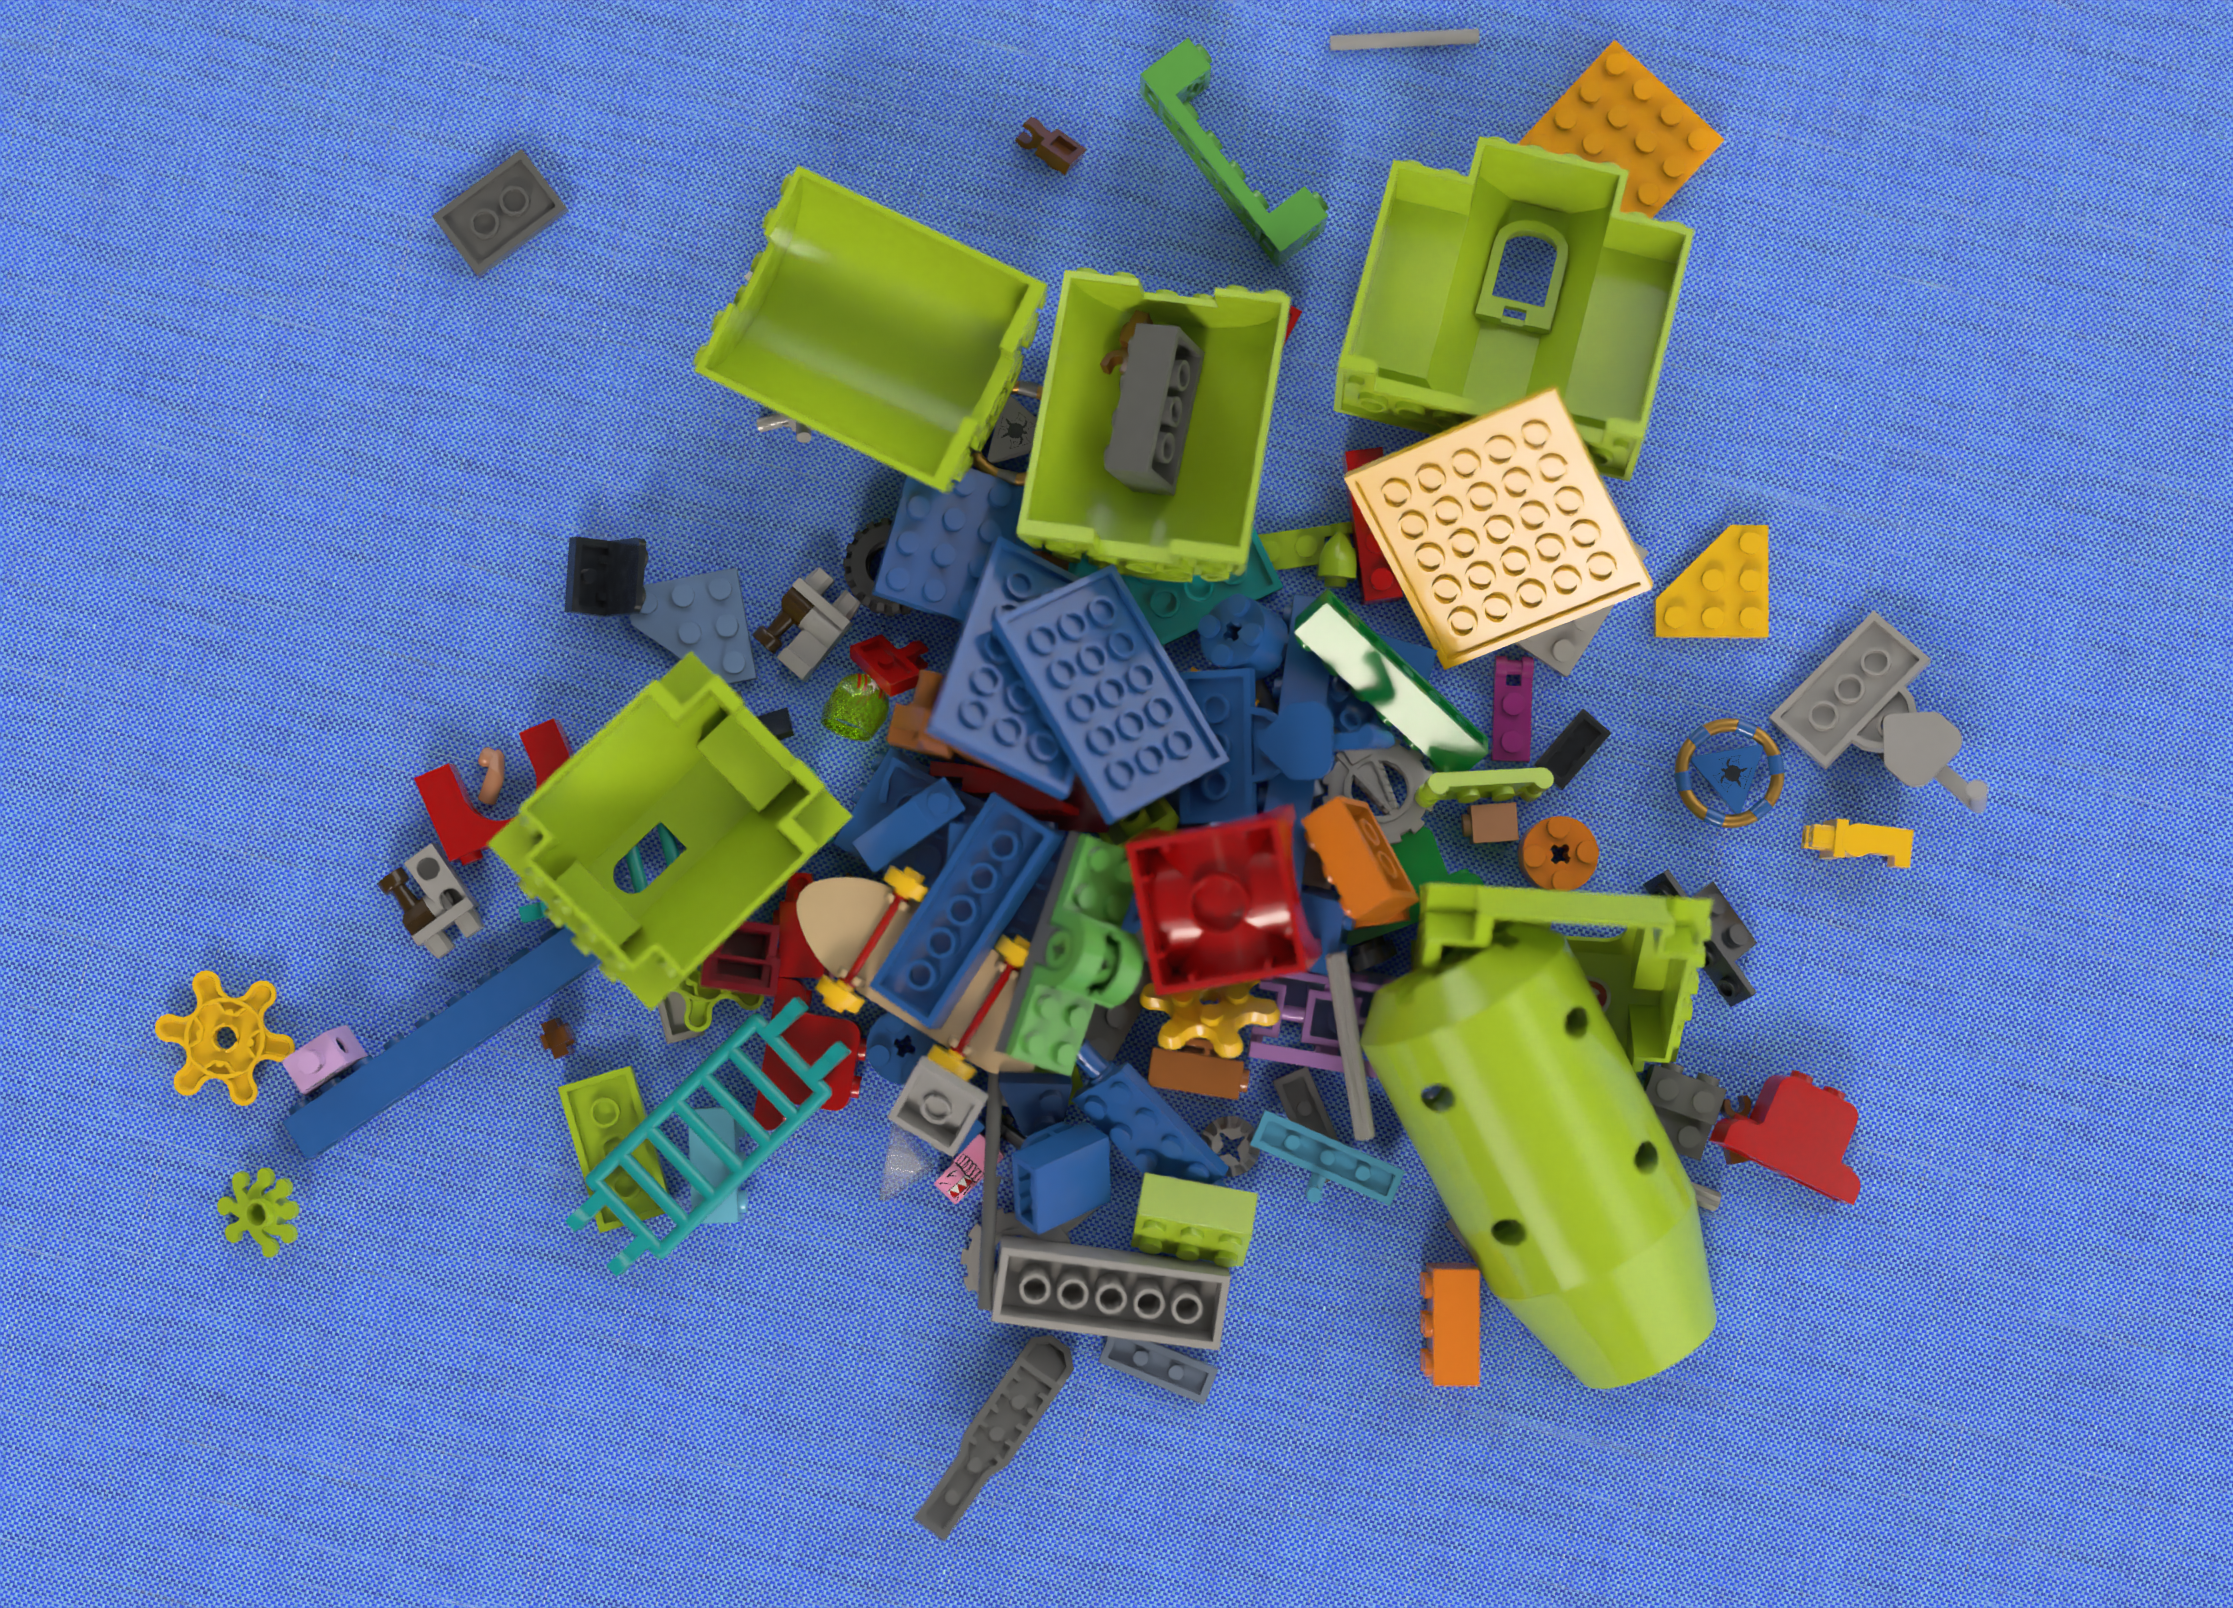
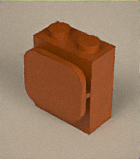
M1192 1038L1183 1045L1184 1048L1182 1050L1152 1046L1147 1082L1150 1086L1239 1100L1240 1092L1247 1093L1250 1070L1243 1068L1244 1061L1218 1055L1213 1043L1208 1039Z

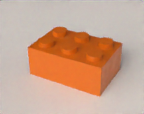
M1337 796L1301 819L1306 829L1304 837L1308 845L1315 852L1318 851L1324 863L1321 866L1322 871L1328 881L1336 885L1342 896L1339 898L1340 905L1350 918L1383 924L1420 900L1367 802Z
M1426 1263V1272H1420L1419 1276L1420 1295H1423L1424 1299H1426V1310H1420L1419 1315L1420 1333H1423V1336L1426 1337V1348H1420V1371H1423L1424 1376L1429 1379L1433 1386H1480V1269L1472 1263Z

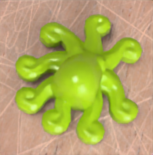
M264 1167L258 1170V1180L247 1191L246 1187L250 1184L251 1180L249 1173L239 1171L232 1177V1186L236 1200L233 1197L225 1196L220 1198L217 1203V1210L221 1215L225 1216L233 1213L239 1218L237 1222L226 1226V1239L230 1243H237L242 1240L243 1231L249 1230L254 1240L262 1246L263 1255L266 1258L274 1257L279 1253L280 1246L278 1241L269 1234L280 1236L281 1240L287 1244L293 1243L297 1240L298 1236L296 1227L293 1224L286 1223L287 1220L296 1218L300 1212L298 1203L292 1200L289 1201L287 1198L293 1192L292 1182L287 1178L279 1179L275 1184V1189L265 1194V1190L275 1182V1173L271 1168Z

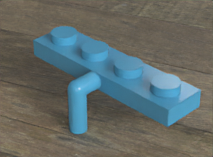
M1265 1109L1250 1142L1251 1146L1311 1171L1312 1175L1304 1193L1306 1198L1312 1203H1317L1321 1200V1190L1326 1179H1329L1391 1206L1405 1173L1403 1169Z

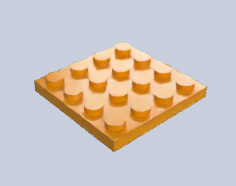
M1614 40L1517 145H1536L1542 147L1547 152L1560 155L1575 154L1586 161L1595 163L1610 162L1618 165L1621 169L1629 170L1619 211L1624 213L1640 212L1652 219L1725 139L1623 46Z

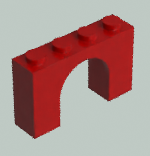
M555 718L519 733L535 771V792L574 756L560 721ZM445 764L414 778L449 862L457 863L461 861L462 866H466L484 858L482 852L490 849L487 844L515 818L496 821L482 815L473 805L458 768L454 764Z

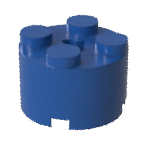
M1235 593L1231 597L1222 600L1208 615L1203 616L1198 623L1203 654L1210 663L1222 670L1255 669V681H1258L1273 673L1284 658L1281 652L1284 643L1288 645L1289 639L1288 629L1284 620L1272 610L1243 594Z
M891 1012L885 1013L873 1024L868 1034L866 1045L868 1060L873 1069L887 1081L906 1085L922 1056L926 1057L933 1044L945 1048L944 1045ZM908 1035L912 1037L911 1045L916 1047L914 1053L907 1052L903 1056L900 1054L901 1048L896 1043L898 1039L904 1040Z

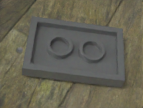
M521 149L432 215V217L480 278L569 210Z

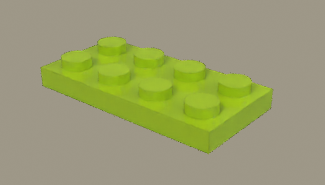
M632 1065L557 1087L584 1181L587 1174L647 1117ZM646 1138L631 1154L670 1195L657 1148ZM620 1164L604 1179L641 1221L666 1214ZM585 1182L587 1192L590 1198L594 1194V1192ZM607 1206L595 1215L599 1233L625 1226Z

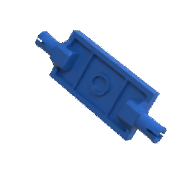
M1084 1038L1076 1063L1090 1076L1087 1085L1076 1090L1071 1099L1104 1134L1109 1136V1139L1143 1174L1148 1173L1229 1188L1221 1180L1225 1177L1229 1167L1128 1062L1118 1067L1112 1060L1107 1062L1089 1043L1087 1038Z

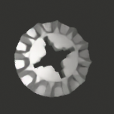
M1235 1116L1220 1117L1212 1121L1203 1131L1201 1139L1216 1154L1224 1146L1219 1135L1221 1132L1225 1137L1228 1136L1230 1140L1239 1139L1244 1136V1139L1236 1147L1240 1160L1237 1161L1235 1156L1232 1157L1229 1153L1219 1156L1229 1167L1225 1176L1235 1177L1248 1172L1258 1160L1260 1149L1250 1145L1255 1132L1253 1126L1244 1119Z

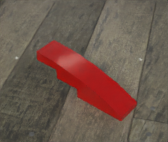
M931 761L929 775L939 780L946 777L950 783H962L961 791L976 798L988 799L992 792H996L1030 815L1079 816L1080 809L1067 801L1003 773L966 764Z

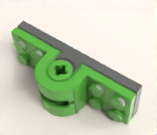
M1069 831L994 1051L1071 1076L1095 1003L1112 1009L1113 1006L1125 1001L1135 989L1142 971L1143 951L1137 935L1121 929L1134 892L1127 850L1085 834Z

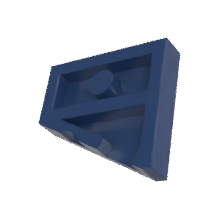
M998 1072L999 1088L1023 1136H1030L1065 1120L1072 1089L1071 1076L1062 1073Z

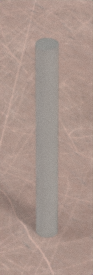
M1479 28L1329 36L1330 51L1479 44Z

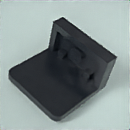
M578 536L569 537L564 612L599 617L639 614L646 598V591L643 586L644 570L648 562L645 539L636 537L607 541Z

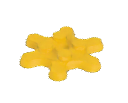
M209 970L201 971L196 974L192 982V988L197 997V1007L194 1012L185 1017L165 1014L155 1024L157 1037L165 1042L178 1043L186 1051V1063L174 1076V1087L178 1093L190 1096L196 1094L207 1080L217 1078L227 1085L230 1098L234 1103L241 1106L250 1105L258 1096V1086L253 1077L255 1066L265 1059L281 1062L295 1052V1043L290 1036L272 1033L264 1024V1014L276 1000V988L272 983L260 980L252 984L243 996L233 998L223 991L221 980L216 973ZM224 1027L231 1028L237 1038V1041L229 1049L221 1047L217 1041V1035Z
M1260 979L1156 996L1154 983H1150L1143 988L1140 994V1003L1144 1008L1164 1011L1171 1017V1020L1161 1027L1157 1037L1158 1043L1163 1048L1171 1050L1182 1047L1192 1038L1201 1037L1213 1043L1218 1055L1226 1058L1236 1057L1243 1050V1042L1238 1035L1241 1027L1248 1024L1271 1026L1280 1019V1010L1273 1000L1257 998L1248 993L1253 986L1259 983ZM1218 999V1004L1203 1005L1200 1000L1204 1002L1207 1000L1216 1001Z

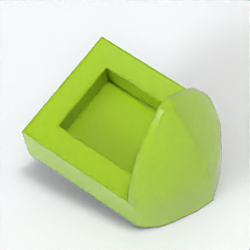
M1337 532L1326 543L1316 567V581H1324V587L1344 589L1347 583H1353L1356 579V554L1351 543L1342 532Z

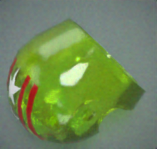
M863 673L849 674L834 687L829 700L824 704L821 724L829 731L841 737L858 742H868L874 737L888 717V694L869 675ZM838 720L851 723L857 727L848 726L846 724L841 723Z

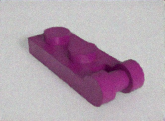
M1495 655L1491 761L1530 762L1533 657L1521 656V660H1507V656ZM1520 675L1519 686L1506 685V676Z

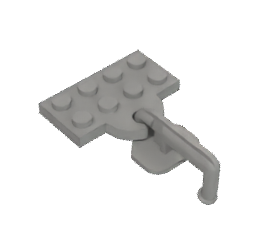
M1875 611L1769 716V721L1824 770L1853 744L1864 751L1884 752L1886 769L1909 787L1925 786L1934 778L1972 812L1982 813L1986 809L1988 785L1978 779L1967 783L1947 765L1961 749L1962 736L1960 731L1938 712H1917L1914 698L1907 690V687L1931 663V659Z

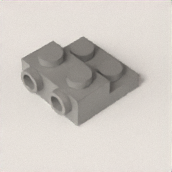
M922 1056L887 1118L898 1124L903 1130L909 1131L930 1143L935 1149L954 1157L990 1095Z

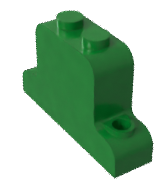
M1425 826L1415 834L1409 831L1401 835L1402 842L1390 845L1418 897L1419 886L1428 883L1484 886L1482 879L1474 873H1469L1468 868L1448 874L1432 831ZM1420 900L1409 907L1410 921L1353 931L1349 930L1346 944L1354 946L1419 922Z

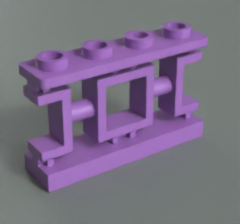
M1308 971V973L1302 972L1287 976H1277L1324 984L1323 991L1308 989L1305 1008L1284 1005L1287 985L1272 983L1273 977L1260 979L1258 989L1277 992L1275 1003L1280 1010V1019L1276 1024L1271 1025V1029L1252 1026L1247 1056L1344 1072L1342 1057L1337 1056L1338 1048L1340 1049L1339 1041L1310 1036L1316 998L1332 1001L1329 977ZM1349 973L1351 988L1354 990L1375 993L1376 990L1395 981L1383 979L1382 986L1369 984V976ZM1353 997L1358 1031L1363 1033L1367 1018L1359 1017L1362 998ZM1281 1019L1302 1023L1299 1042L1314 1044V1051L1263 1044L1262 1039L1263 1036L1279 1037ZM1363 1060L1366 1076L1378 1078L1370 1062Z

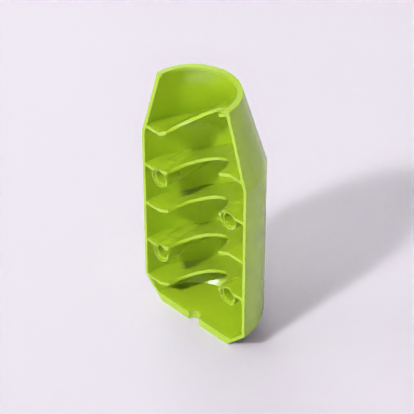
M1508 919L1492 928L1489 947L1460 945L1454 948L1450 954L1439 959L1438 968L1421 966L1376 990L1359 1043L1490 1291L1581 1383L1590 1388H1615L1643 1380L1674 1365L1698 1348L1713 1331L1717 1322V1314L1695 1189L1565 935L1561 932L1521 920ZM1434 1085L1430 1091L1422 1092L1426 1087Z

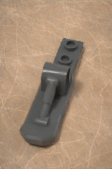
M1052 1335L1029 1339L1012 1366L963 1433L958 1455L912 1518L914 1521L941 1541H946L988 1479L1008 1466L1074 1371L1070 1348Z

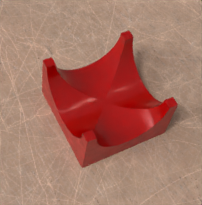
M1293 804L1278 806L1261 814L1210 826L1183 830H1161L1160 827L1149 828L1125 844L1156 996L1308 972L1323 954L1320 938L1315 939L1309 930L1297 889L1292 851V831L1296 819Z

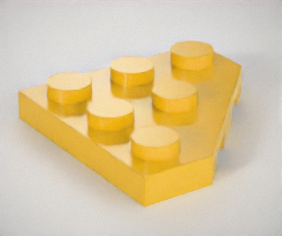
M1768 525L1728 526L1653 601L1654 638H1768Z

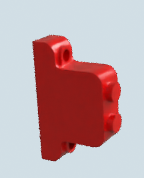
M778 977L777 992L774 998L770 1021L794 997H800L810 1007L812 990H808L806 985L799 980ZM809 1008L781 1036L810 1067L836 1041H842L852 1051L823 1078L832 1089V1095L819 1109L838 1111L846 1107L852 1098H859L862 1076H857L856 1073L859 1060H866L867 1039L863 1038L862 1028L857 1022L811 1013ZM766 1042L762 1071L793 1104L801 1105L813 1091ZM758 1089L753 1117L765 1130H774L786 1118Z
M1792 1070L1790 1076L1772 1075L1764 1082L1750 1118L1735 1113L1733 1119H1721L1714 1126L1709 1141L1836 1202L1854 1205L1861 1187L1860 1180L1853 1172V1168L1842 1163V1158L1858 1122V1112L1853 1104L1844 1100L1845 1093L1829 1086H1824L1822 1090L1812 1085L1814 1080L1812 1077L1796 1070Z

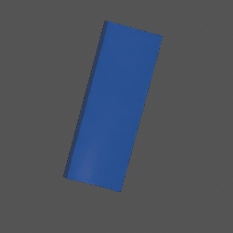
M992 792L874 976L869 987L927 1028L941 1029L1065 836L998 793Z

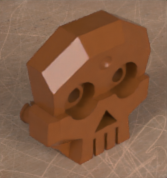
M920 670L912 703L908 702V705L896 703L886 739L890 746L917 752L949 763H954L956 757L983 769L1000 772L1005 775L1009 774L925 732L944 676L931 671Z

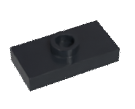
M1581 709L1534 763L1533 767L1548 769L1554 777L1553 784L1560 790H1563L1611 735V732L1585 709Z

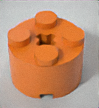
M1554 816L1536 822L1526 830L1518 846V861L1521 873L1532 886L1539 890L1571 891L1579 888L1590 879L1598 863L1599 847L1595 837L1583 823L1571 817ZM1551 847H1562L1564 849L1562 854L1565 858L1564 862L1557 861L1553 863L1551 861L1554 855L1550 851Z

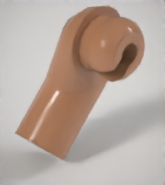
M485 747L479 755L478 763L482 767H487L488 770L478 799L483 803L495 805L504 782L505 755L499 749L495 751L490 747Z

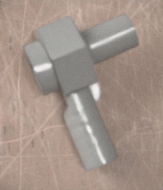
M780 413L756 419L760 433L781 427H791L792 431H796L797 441L807 443L811 440V431L813 429Z

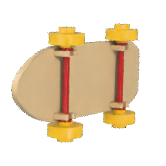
M891 865L883 879L895 888L868 879L842 877L819 880L807 885L802 890L797 900V914L802 931L816 957L838 978L836 981L829 976L822 975L815 989L825 996L822 1001L824 1004L839 1013L847 1009L858 1014L865 999L854 992L856 990L949 1048L947 1050L937 1044H933L926 1058L968 1083L976 1069L966 1062L965 1059L995 1074H998V1072L1031 1073L1036 1066L1034 1064L994 1051L1031 942L1019 935L1013 940L1002 934L994 946L996 950H991L941 1029H929L869 987L874 976L921 905L919 902L922 903L930 888L923 884L926 877L908 866L902 871Z

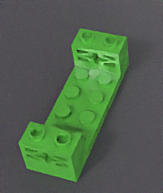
M1187 38L1140 74V95L1275 267L1278 268L1324 232L1328 219V214L1326 213L1328 206L1319 193L1314 191L1311 194L1306 186H1304L1272 212H1267L1269 204L1264 196L1257 189L1254 191L1249 189L1243 181L1246 175L1242 168L1233 159L1230 162L1227 161L1220 152L1223 146L1211 130L1205 133L1197 122L1200 117L1189 102L1210 86V63L1212 59L1200 43L1195 46Z

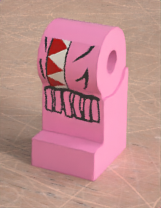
M982 1132L950 1163L951 1166L934 1183L955 1205L984 1177L985 1135ZM1001 1150L999 1151L997 1164L1005 1157Z

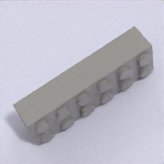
M1001 1235L993 1288L991 1322L1219 1350L1231 1276L1228 1268L1218 1266L1214 1262L1187 1261L1177 1257Z

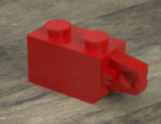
M794 873L788 879L785 901H780L779 910H774L773 925L780 926L779 947H777L776 956L774 957L781 958L780 978H821L822 975L829 976V970L820 962L809 946L797 914V900L800 893L807 885L815 882L814 874Z

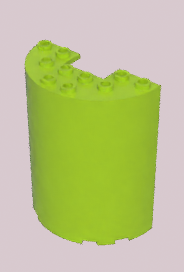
M798 165L793 175L788 173L784 178L779 192L782 197L776 209L771 207L764 218L762 228L765 229L763 234L768 244L764 252L759 251L754 257L750 267V271L753 274L747 286L741 285L735 295L733 304L728 302L725 310H719L715 315L710 328L713 334L708 344H702L694 357L693 365L696 366L694 371L941 492L950 493L955 486V483L951 481L954 479L961 482L970 470L974 457L970 456L973 449L981 452L1013 391L1024 366L1022 365L1024 355L1021 354L1023 347L1029 349L1034 341L1040 324L1037 321L1039 313L1035 311L1037 308L1042 310L1045 306L1048 284Z
M1079 267L1076 271L1065 270L1017 535L1034 548H1041L1042 544H1044L1047 549L1053 551L1052 556L1074 564L1081 563L1082 558L1087 559L1090 564L1097 566V570L1114 564L1120 575L1172 582H1192L1193 575H1201L1202 579L1213 582L1229 579L1231 571H1233V574L1241 575L1245 571L1291 306V296H1286L1284 292L1274 289H1267L1263 293L1250 292L1243 286L1227 285L1226 289L1215 287L1214 297L1201 293L1194 294L1193 297L1178 296L1176 292L1167 289H1158L1156 293L1145 292L1140 279L1127 272H1115L1113 275L1099 274L1098 271L1087 267ZM1135 310L1149 313L1154 325L1178 326L1205 352L1174 496L1132 492L1105 469L1104 452L1106 446L1110 444L1112 437V415L1114 410L1118 408L1121 396L1120 379L1122 375L1119 370L1122 364L1115 366L1111 374H1106L1103 372L1100 363L1109 352L1120 350L1119 338L1122 327L1130 321Z

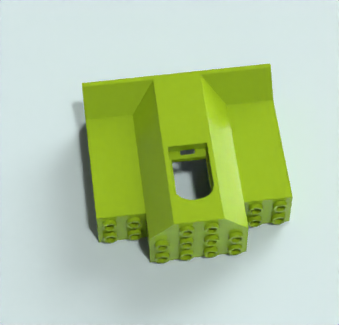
M1479 136L1469 176L1461 175L1456 170L1449 168L1438 170L1425 167L1414 160L1399 161L1393 159L1337 366L1333 411L1437 435L1556 385L1599 474L1630 482L1644 441L1695 229L1686 227V225L1678 221L1669 220L1663 222L1650 219L1640 212H1620L1629 170L1621 169L1618 165L1610 162L1595 163L1583 160V158L1575 154L1560 155L1547 152L1542 147L1536 145L1521 146L1512 144L1504 138L1497 136L1488 138ZM1521 236L1536 237L1546 241L1556 251L1557 257L1544 307L1492 295L1505 244L1512 238ZM1504 309L1526 313L1525 320L1504 316Z

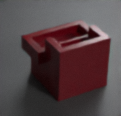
M744 921L701 963L698 987L776 997L781 958L774 957L777 951L780 926Z

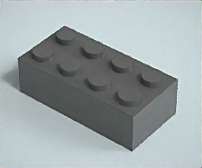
M1136 323L1134 336H1131L1128 343L1129 359L1126 372L1122 374L1120 379L1121 396L1119 405L1112 415V437L1110 444L1106 446L1104 452L1105 469L1132 492L1174 496L1205 352L1178 326Z

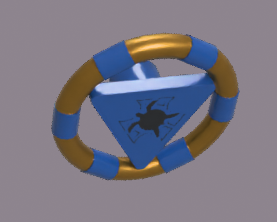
M1724 718L1701 725L1687 737L1678 752L1674 776L1677 792L1692 814L1703 822L1720 828H1738L1759 821L1773 809L1783 789L1785 769L1779 748L1763 729L1756 724L1742 719ZM1723 732H1734L1753 739L1759 744L1692 757L1694 751L1711 736ZM1764 750L1767 755L1771 775L1769 787L1764 797L1747 811L1741 813ZM1690 762L1734 814H1725L1708 808L1697 799L1692 791L1688 771Z

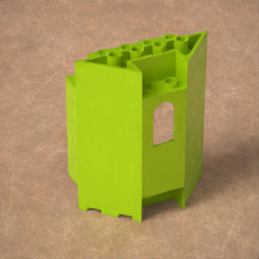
M690 651L659 681L655 678L518 808L521 812L487 845L521 878L516 885L531 900L538 896L548 906L543 913L558 928L565 923L575 935L570 940L586 956L592 951L602 961L597 968L613 984L619 979L652 1011L853 816L826 790V785L799 758L796 759L745 707L744 701ZM662 822L687 849L643 891L634 894L623 892L614 881L613 873L615 866L652 829Z
M1434 883L1419 886L1420 916L1416 940H1411V972L1421 966L1438 968L1439 959L1447 956L1454 948L1460 945L1489 947L1492 928L1508 919L1521 920L1551 929L1552 922L1626 926V929L1620 935L1611 938L1565 937L1585 976L1599 978L1609 986L1611 1003L1605 1015L1635 1073L1643 1072L1644 1061L1676 1062L1685 1021H1691L1693 1002L1691 994L1696 995L1698 992L1699 975L1696 972L1697 967L1703 968L1705 946L1703 941L1709 940L1711 936V918L1709 914L1713 900Z

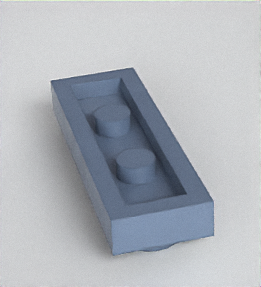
M1109 1336L1098 1360L1099 1363L1203 1405L1218 1372V1367L1156 1342Z

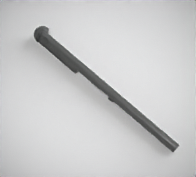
M988 1072L987 1094L990 1096L987 1099L977 1310H992L997 1197L998 1186L1001 1182V1176H996V1167L1000 1151L1002 1105L1009 1107L999 1088L998 1074Z

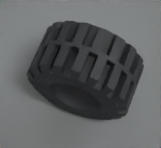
M882 518L881 522L874 524L872 521L866 524L867 528L862 532L858 530L853 535L855 539L851 544L848 543L846 548L847 555L843 560L844 576L851 592L864 607H868L877 614L883 613L886 616L895 617V614H903L904 616L910 614V611L915 608L871 594L875 582L870 574V564L873 557L885 548L892 520L889 518Z

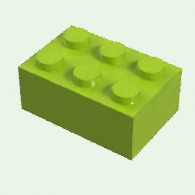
M1144 1173L1131 1247L1139 1248L1142 1252L1148 1254H1158L1160 1252L1175 1254L1180 1259L1187 1261L1197 1259L1213 1261L1216 1265L1226 1268L1234 1266L1243 1267L1252 1237L1258 1193Z

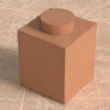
M1516 802L1468 806L1467 814L1461 815L1463 837H1469V844L1519 840Z

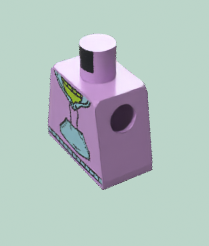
M344 1025L320 1034L281 1062L301 1093L309 1096L368 1055L349 1026ZM337 1040L342 1044V1046L345 1049V1052L342 1051L341 1048L338 1046L336 1042Z

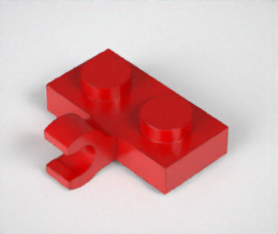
M880 634L851 645L850 659L875 681L885 693L892 697L917 687L920 670L928 668V663L919 655L928 652V647L920 640H915L907 646L897 649Z

